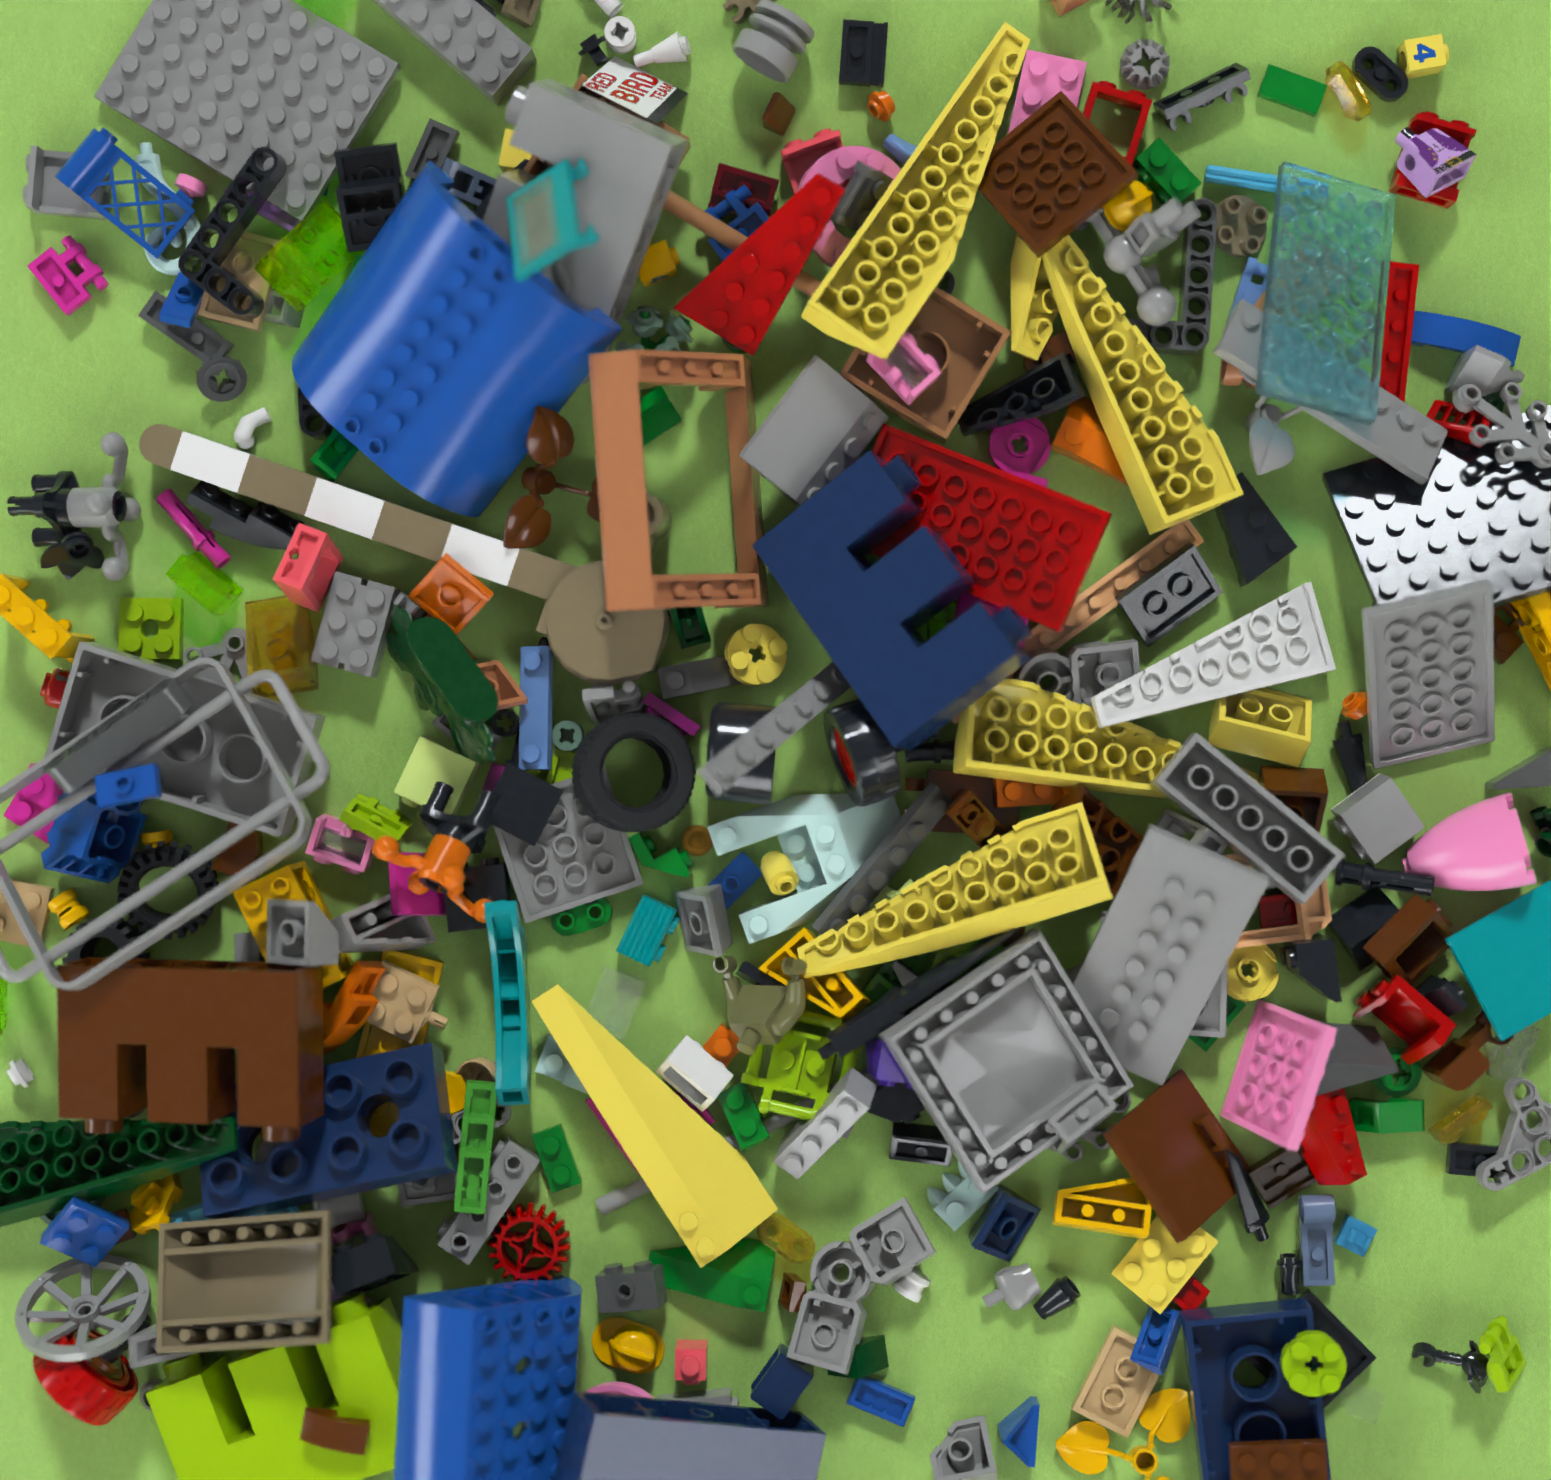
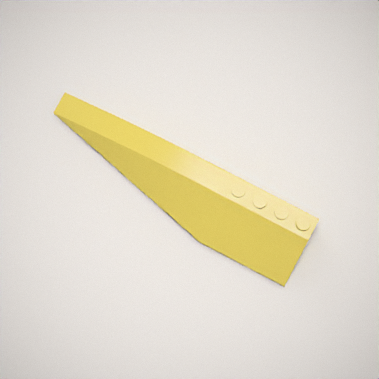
M1006 22L1002 25L810 298L801 315L804 320L828 336L886 360L954 261L959 241L962 238L967 218L972 209L975 195L985 172L998 129L1001 126L1007 103L1011 97L1015 80L1019 74L1030 42L1028 37Z

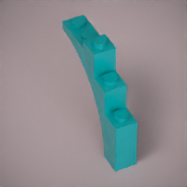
M499 900L496 902H485L484 913L489 937L494 988L496 1035L495 1091L499 1106L530 1104L532 1038L529 1028L530 992L526 976L527 940L525 930L521 926L517 901Z

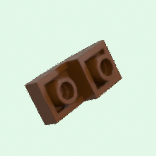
M305 1407L300 1439L323 1448L364 1455L370 1420L338 1417V1410Z

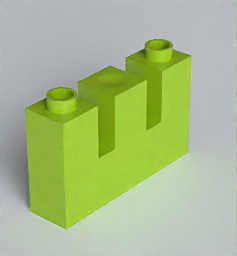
M358 1291L331 1303V1343L316 1345L317 1350L315 1345L246 1349L230 1363L226 1354L202 1362L200 1354L196 1353L171 1359L163 1363L162 1368L166 1378L149 1390L146 1396L178 1479L362 1480L394 1469L402 1328L390 1297L388 1296L367 1304L363 1291ZM305 1407L338 1410V1417L370 1420L365 1454L358 1455L339 1452L301 1440L300 1433Z

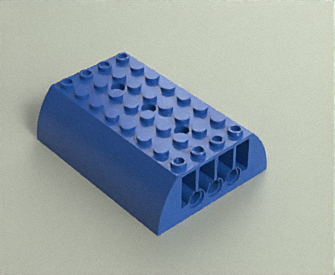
M564 1275L554 1276L550 1281L543 1277L538 1281L529 1279L404 1296L394 1480H554L573 1392L577 1391L582 1288L576 1281ZM525 1357L524 1368L517 1372L518 1362ZM521 1421V1431L517 1436L514 1437V1427H516L518 1423Z

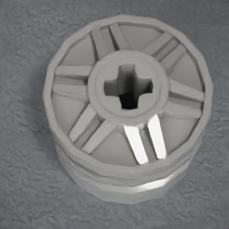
M759 0L755 6L756 13L751 14L749 17V23L755 30L749 28L742 29L732 47L733 52L745 64L762 75L778 82H789L798 66V60L792 53L804 54L807 50L806 44L811 43L814 38V31L802 18L789 9L772 1Z

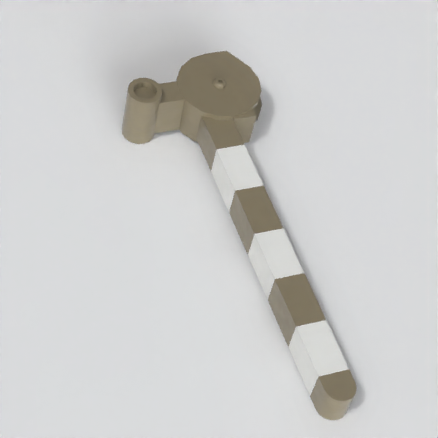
M152 425L144 430L140 437L139 447L141 454L152 464L436 562L447 553L473 575L545 599L546 602L536 632L547 635L550 650L562 666L587 683L615 686L623 684L628 680H638L646 673L657 671L669 637L671 622L669 609L607 612L602 560L577 567L525 548L507 549L503 547L502 540L167 425ZM646 492L650 555L652 560L658 540L663 538L671 527L672 517L669 508L663 501Z

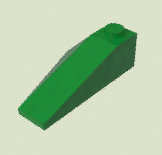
M745 1237L702 1268H700L687 1246L651 1250L649 1260L652 1261V1265L663 1264L665 1285L668 1289L734 1307L765 1312L777 1243Z

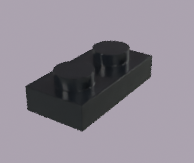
M1448 1141L1445 1172L1455 1175L1475 1176L1478 1165L1495 1156L1499 1146ZM1490 1169L1491 1175L1488 1178H1494L1493 1176L1500 1171Z

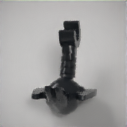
M1469 1341L1471 1350L1464 1355L1455 1354V1352H1443L1425 1342H1418L1413 1346L1412 1357L1424 1356L1423 1365L1425 1367H1431L1435 1362L1462 1366L1463 1371L1468 1376L1471 1388L1476 1393H1481V1387L1485 1385L1488 1378L1487 1363L1489 1359L1480 1353L1479 1347L1474 1341Z

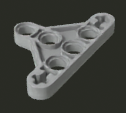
M1513 1077L1505 1083L1503 1093L1511 1111L1495 1156L1480 1163L1476 1169L1475 1176L1477 1182L1489 1190H1501L1551 1164V1151L1546 1156H1541L1539 1153V1144L1543 1140L1548 1139L1551 1143V1104L1542 1101L1536 1086L1532 1081L1525 1078ZM1523 1083L1527 1090L1526 1095L1522 1100H1517L1514 1097V1088L1516 1085ZM1535 1111L1538 1114L1539 1122L1534 1128H1529L1526 1123V1117L1530 1112ZM1522 1153L1525 1158V1164L1521 1169L1515 1170L1512 1165V1159L1516 1154ZM1490 1169L1500 1171L1493 1176L1494 1182L1487 1180L1491 1175Z

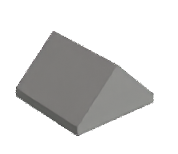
M721 884L674 891L686 950L716 957L723 955L732 945L733 941Z

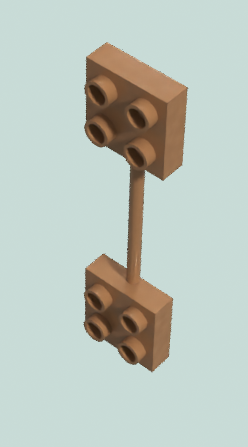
M581 73L573 89L687 139L688 143L680 161V164L682 163L691 148L689 137L662 121L657 124L582 86L589 77ZM532 155L523 171L539 177L555 165ZM669 191L663 209L731 250L737 249L748 238L674 192ZM802 270L793 287L812 297L822 281ZM935 287L906 331L915 338L917 347L924 355L929 354L936 360L941 374L910 406L867 363L866 359L869 353L855 347L840 375L873 402L945 444L1008 340L1011 331L940 288ZM894 347L887 359L900 370L914 388L917 387L924 378Z

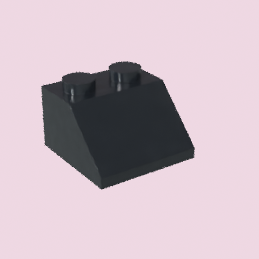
M1314 934L1309 940L1283 942L1284 946L1279 949L1282 965H1286L1287 970L1320 995L1334 1002H1342L1334 940L1322 934Z

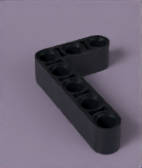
M268 147L257 148L251 154L178 260L179 269L184 276L232 312L250 319L258 317L263 312L264 301L262 296L221 264L286 173L287 164L285 159ZM273 157V167L270 170L264 171L263 165L265 160ZM255 182V192L247 197V186ZM233 208H237V218L234 221L229 222V211ZM219 233L220 241L218 245L211 248V237ZM200 258L202 267L198 272L194 273L192 265L195 260ZM225 277L226 287L218 292L217 282L220 278ZM249 295L251 305L243 311L241 301L245 296Z

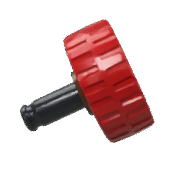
M148 1314L136 1332L151 1326L152 1321ZM129 1315L124 1316L119 1322L123 1323ZM78 1329L51 1344L75 1345ZM95 1329L91 1330L89 1332L88 1342L103 1337L104 1335H102ZM128 1339L106 1353L80 1361H52L34 1354V1371L45 1391L66 1412L87 1424L101 1426L109 1423L131 1402L138 1391L136 1374L130 1368L129 1361L123 1355L129 1348Z

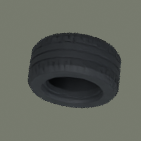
M627 713L599 723L582 739L583 741L580 742L575 752L576 756L573 758L572 783H574L573 788L576 791V797L579 799L578 802L583 806L584 811H587V814L595 821H598L599 824L621 832L649 831L666 825L669 821L675 819V816H678L681 813L680 811L685 808V804L688 803L689 797L692 795L691 791L694 790L693 784L696 779L694 778V775H696V770H694L695 763L693 761L694 756L691 754L692 750L689 748L688 742L685 741V737L672 724H668V721L646 713ZM632 738L647 743L656 751L662 761L664 778L661 789L651 802L640 808L622 805L611 796L604 784L603 766L606 755L615 744L623 739Z

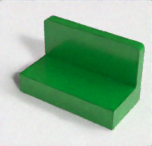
M661 385L639 399L643 446L682 421Z

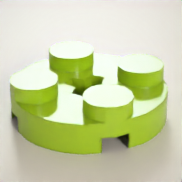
M1316 1330L1303 1331L1295 1335L1296 1338L1284 1346L1280 1357L1282 1373L1291 1388L1300 1394L1310 1397L1324 1396L1338 1391L1347 1368L1345 1355L1338 1343L1328 1334ZM1312 1356H1317V1360L1321 1362V1366L1317 1367L1315 1371H1311L1309 1367L1305 1366V1362H1310Z

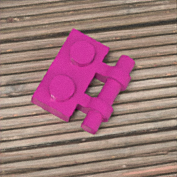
M68 235L61 240L62 245L66 248L65 252L59 255L54 248L50 247L27 267L62 311L70 316L93 298L85 287L93 283L99 291H102L108 287L109 283L104 278V272L99 265H94L86 255L87 250L81 243H77L71 235ZM75 261L84 271L78 277L69 268V265Z

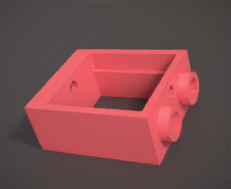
M298 523L273 580L292 603L319 612L331 587L335 571L338 572L344 557L328 533ZM294 554L299 555L298 559L293 560L292 556Z

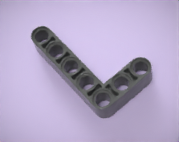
M1207 198L1197 199L1193 203L1198 209L1204 210L1207 213L1208 220L1201 222L1196 219L1185 227L1183 232L1178 321H1168L1161 326H1151L1142 319H1128L1132 326L1136 325L1155 352L1159 354L1195 355L1206 346L1209 340L1217 207L1213 201ZM1192 241H1202L1206 246V251L1203 253L1196 252L1192 247ZM1196 270L1202 273L1204 282L1202 284L1194 283L1190 279L1191 271ZM1195 301L1199 303L1202 307V313L1200 315L1192 314L1188 310V302ZM1155 331H1165L1169 336V342L1167 344L1157 342L1154 335ZM1186 333H1196L1200 338V344L1198 346L1190 345L1186 341Z

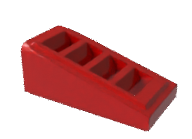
M1440 400L1433 402L1426 415L1448 430L1446 436L1473 446L1476 445L1469 439V434L1474 429L1472 425L1484 424L1491 429L1494 424L1475 409L1472 412L1463 413L1457 410L1453 403ZM1439 411L1444 413L1441 420L1435 419ZM1450 416L1456 417L1453 423L1447 422ZM1462 420L1467 421L1465 425H1461L1460 422ZM1477 432L1479 437L1484 438L1481 433Z

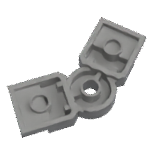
M1131 639L1108 643L1095 641L1071 644L1064 654L1049 648L1036 649L1027 653L1031 659L1014 672L1013 679L1032 682L1040 686L1041 678L1051 674V684L1041 689L1051 693L1057 692L1066 696L1068 700L1093 707L1092 697L1140 672L1138 641Z
M905 1197L854 1227L850 1233V1242H831L816 1253L810 1268V1277L815 1290L809 1291L802 1297L787 1358L845 1375L849 1374L856 1344H860L867 1317V1312L861 1302L870 1295L875 1283L888 1286L913 1271V1267L937 1253L908 1199ZM846 1265L849 1269V1276L845 1281L840 1282L837 1276L838 1270Z

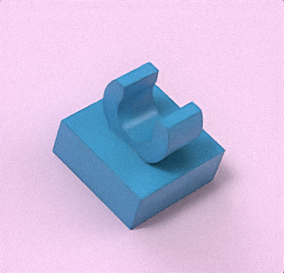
M1346 1214L1333 1241L1364 1257L1377 1229Z

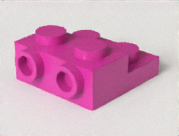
M46 773L17 792L3 816L21 827L59 802L58 797L65 792ZM54 820L33 835L49 844L47 833L51 830Z

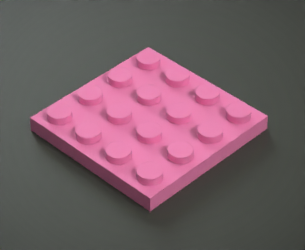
M1257 999L1220 1116L1286 1149L1297 1152L1305 1134L1310 1111L1314 1107L1315 1096L1325 1073V1065L1330 1050L1334 1045L1337 1029L1278 1005Z

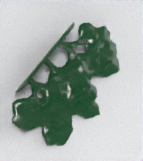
M394 604L391 618L398 636L393 633L386 635L388 652L402 671H406L413 676L415 682L413 690L419 708L425 711L430 709L432 714L441 717L442 713L448 717L451 737L460 755L468 759L471 758L481 764L484 759L490 763L495 761V754L491 747L494 740L489 727L482 722L492 717L498 708V696L495 689L454 631L445 622L432 617H424L414 621L408 611L400 609Z

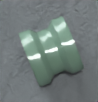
M571 720L559 722L552 731L553 743L560 750L564 751L576 750L585 737L582 726Z

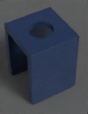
M780 1343L751 1384L753 1391L750 1395L753 1401L780 1420L785 1418L814 1377V1365L787 1358L789 1348L783 1343Z

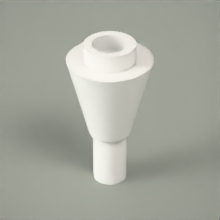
M679 31L652 47L651 50L633 55V59L637 68L653 62H687V55L691 54V48L686 35L681 37Z

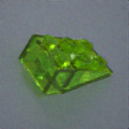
M324 200L262 257L254 269L300 313L355 260L356 254L360 255L365 250L347 252L341 216Z

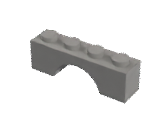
M851 1068L834 1085L829 1096L816 1114L806 1124H802L799 1121L783 1137L773 1162L796 1179H799L870 1108L877 1085Z

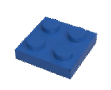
M73 1196L41 1234L40 1244L96 1267L128 1230L130 1220L77 1196Z

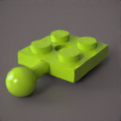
M120 597L118 650L157 662V660L183 661L184 599ZM149 621H156L159 626L158 633L154 637H147L144 633V627Z

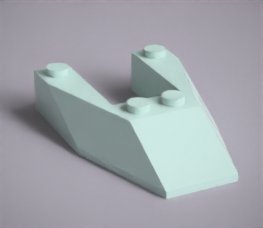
M847 793L797 794L773 802L771 805L767 804L707 826L717 856L777 835L783 853L788 856L799 877V883L796 887L797 892L739 912V918L749 944L817 919L901 818L894 796L861 807L857 806Z

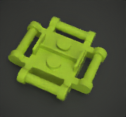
M804 1010L797 1022L829 1028L833 1031L837 1026L843 1024L844 1020L835 1015L832 1017ZM790 1029L782 1040L773 1046L766 1078L758 1077L765 1044H758L754 1054L749 1056L746 1074L742 1073L741 1083L764 1088L759 1104V1113L769 1114V1112L808 1121L816 1114L830 1094V1086L838 1052L825 1060L819 1055L817 1050L830 1042L827 1037ZM863 1046L844 1056L840 1079L851 1068L855 1069L857 1055H861ZM774 1091L815 1100L814 1107L808 1108L773 1100Z

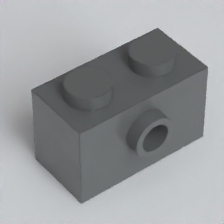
M645 1260L636 1262L631 1267H623L622 1263L605 1265L604 1269L595 1276L600 1314L659 1309L668 1301L663 1264L652 1265V1261Z

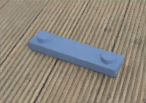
M524 646L520 650V689L528 698L527 704L520 705L519 768L525 771L552 770L553 652L550 650V646Z

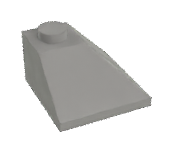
M267 899L266 963L299 966L338 964L339 932L314 901Z

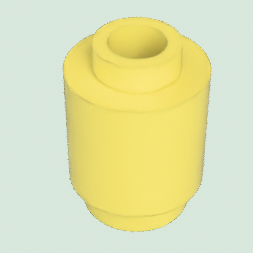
M770 851L762 857L760 871L770 891L775 895H786L792 892L799 883V877L788 856L780 851Z

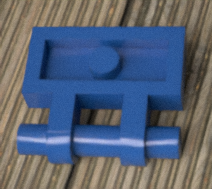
M745 184L736 191L734 189L729 191L725 195L726 199L714 208L710 206L705 210V212L722 221L721 218L734 209L739 216L729 223L728 226L747 237L751 236L769 219V216L758 202L747 209L743 201L752 193ZM712 237L707 240L722 261L733 252V250Z

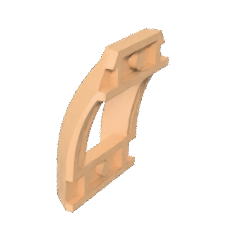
M1237 853L1222 855L1249 868L1252 867ZM1325 879L1305 904L1295 902L1298 924L1243 930L1235 948L1311 939L1319 929H1323L1332 921L1327 880Z

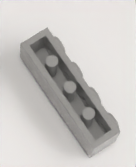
M508 1135L503 1141L499 1139L491 1150L492 1158L490 1160L485 1214L454 1212L450 1219L444 1218L436 1230L438 1246L467 1265L472 1262L540 1162L536 1153Z

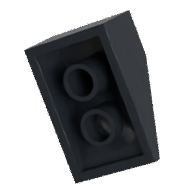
M381 1232L364 1237V1244L354 1248L351 1243L333 1249L334 1255L331 1256V1279L336 1295H346L358 1291H363L364 1293L419 1272L417 1265L393 1236L382 1237Z

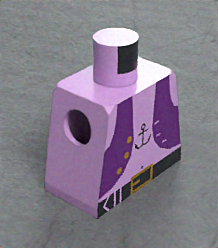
M1406 127L1395 139V142L1403 148L1397 161V168L1426 198L1464 179L1477 155L1437 128H1432L1417 135L1409 127Z

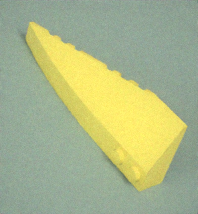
M1005 678L961 712L954 746L953 773L1074 788L1080 783L1092 791L1168 798L1151 784V781L1179 749L1181 743L1170 738L1165 739L1157 736L1155 732L1131 722L1099 728L1093 707L1068 700L1066 696L1057 692L1051 693L1041 689L1039 685L1032 682ZM1239 767L1258 783L1259 774Z
M556 984L531 1001L601 1115L700 1268L728 1251L778 1210L746 1158L731 1146L719 1132L704 1121L694 1109L690 1108L651 1069L636 1058L624 1044H621L601 1023L595 1020L559 984Z

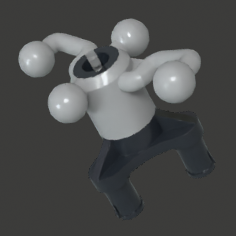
M110 432L102 437L100 445L105 454L115 457L113 472L103 477L101 487H80L73 471H59L57 474L52 475L34 474L31 479V487L35 494L25 497L10 496L7 504H15L19 507H7V510L11 516L35 515L37 518L46 520L53 527H36L33 529L32 542L35 547L59 544L66 535L72 532H81L82 528L102 527L103 536L108 541L113 542L115 553L114 557L107 558L103 562L102 573L110 581H118L128 573L130 568L124 536L119 531V524L123 520L127 522L136 520L140 516L141 507L135 499L125 498L123 493L118 490V486L125 477L128 446L122 435L117 432Z

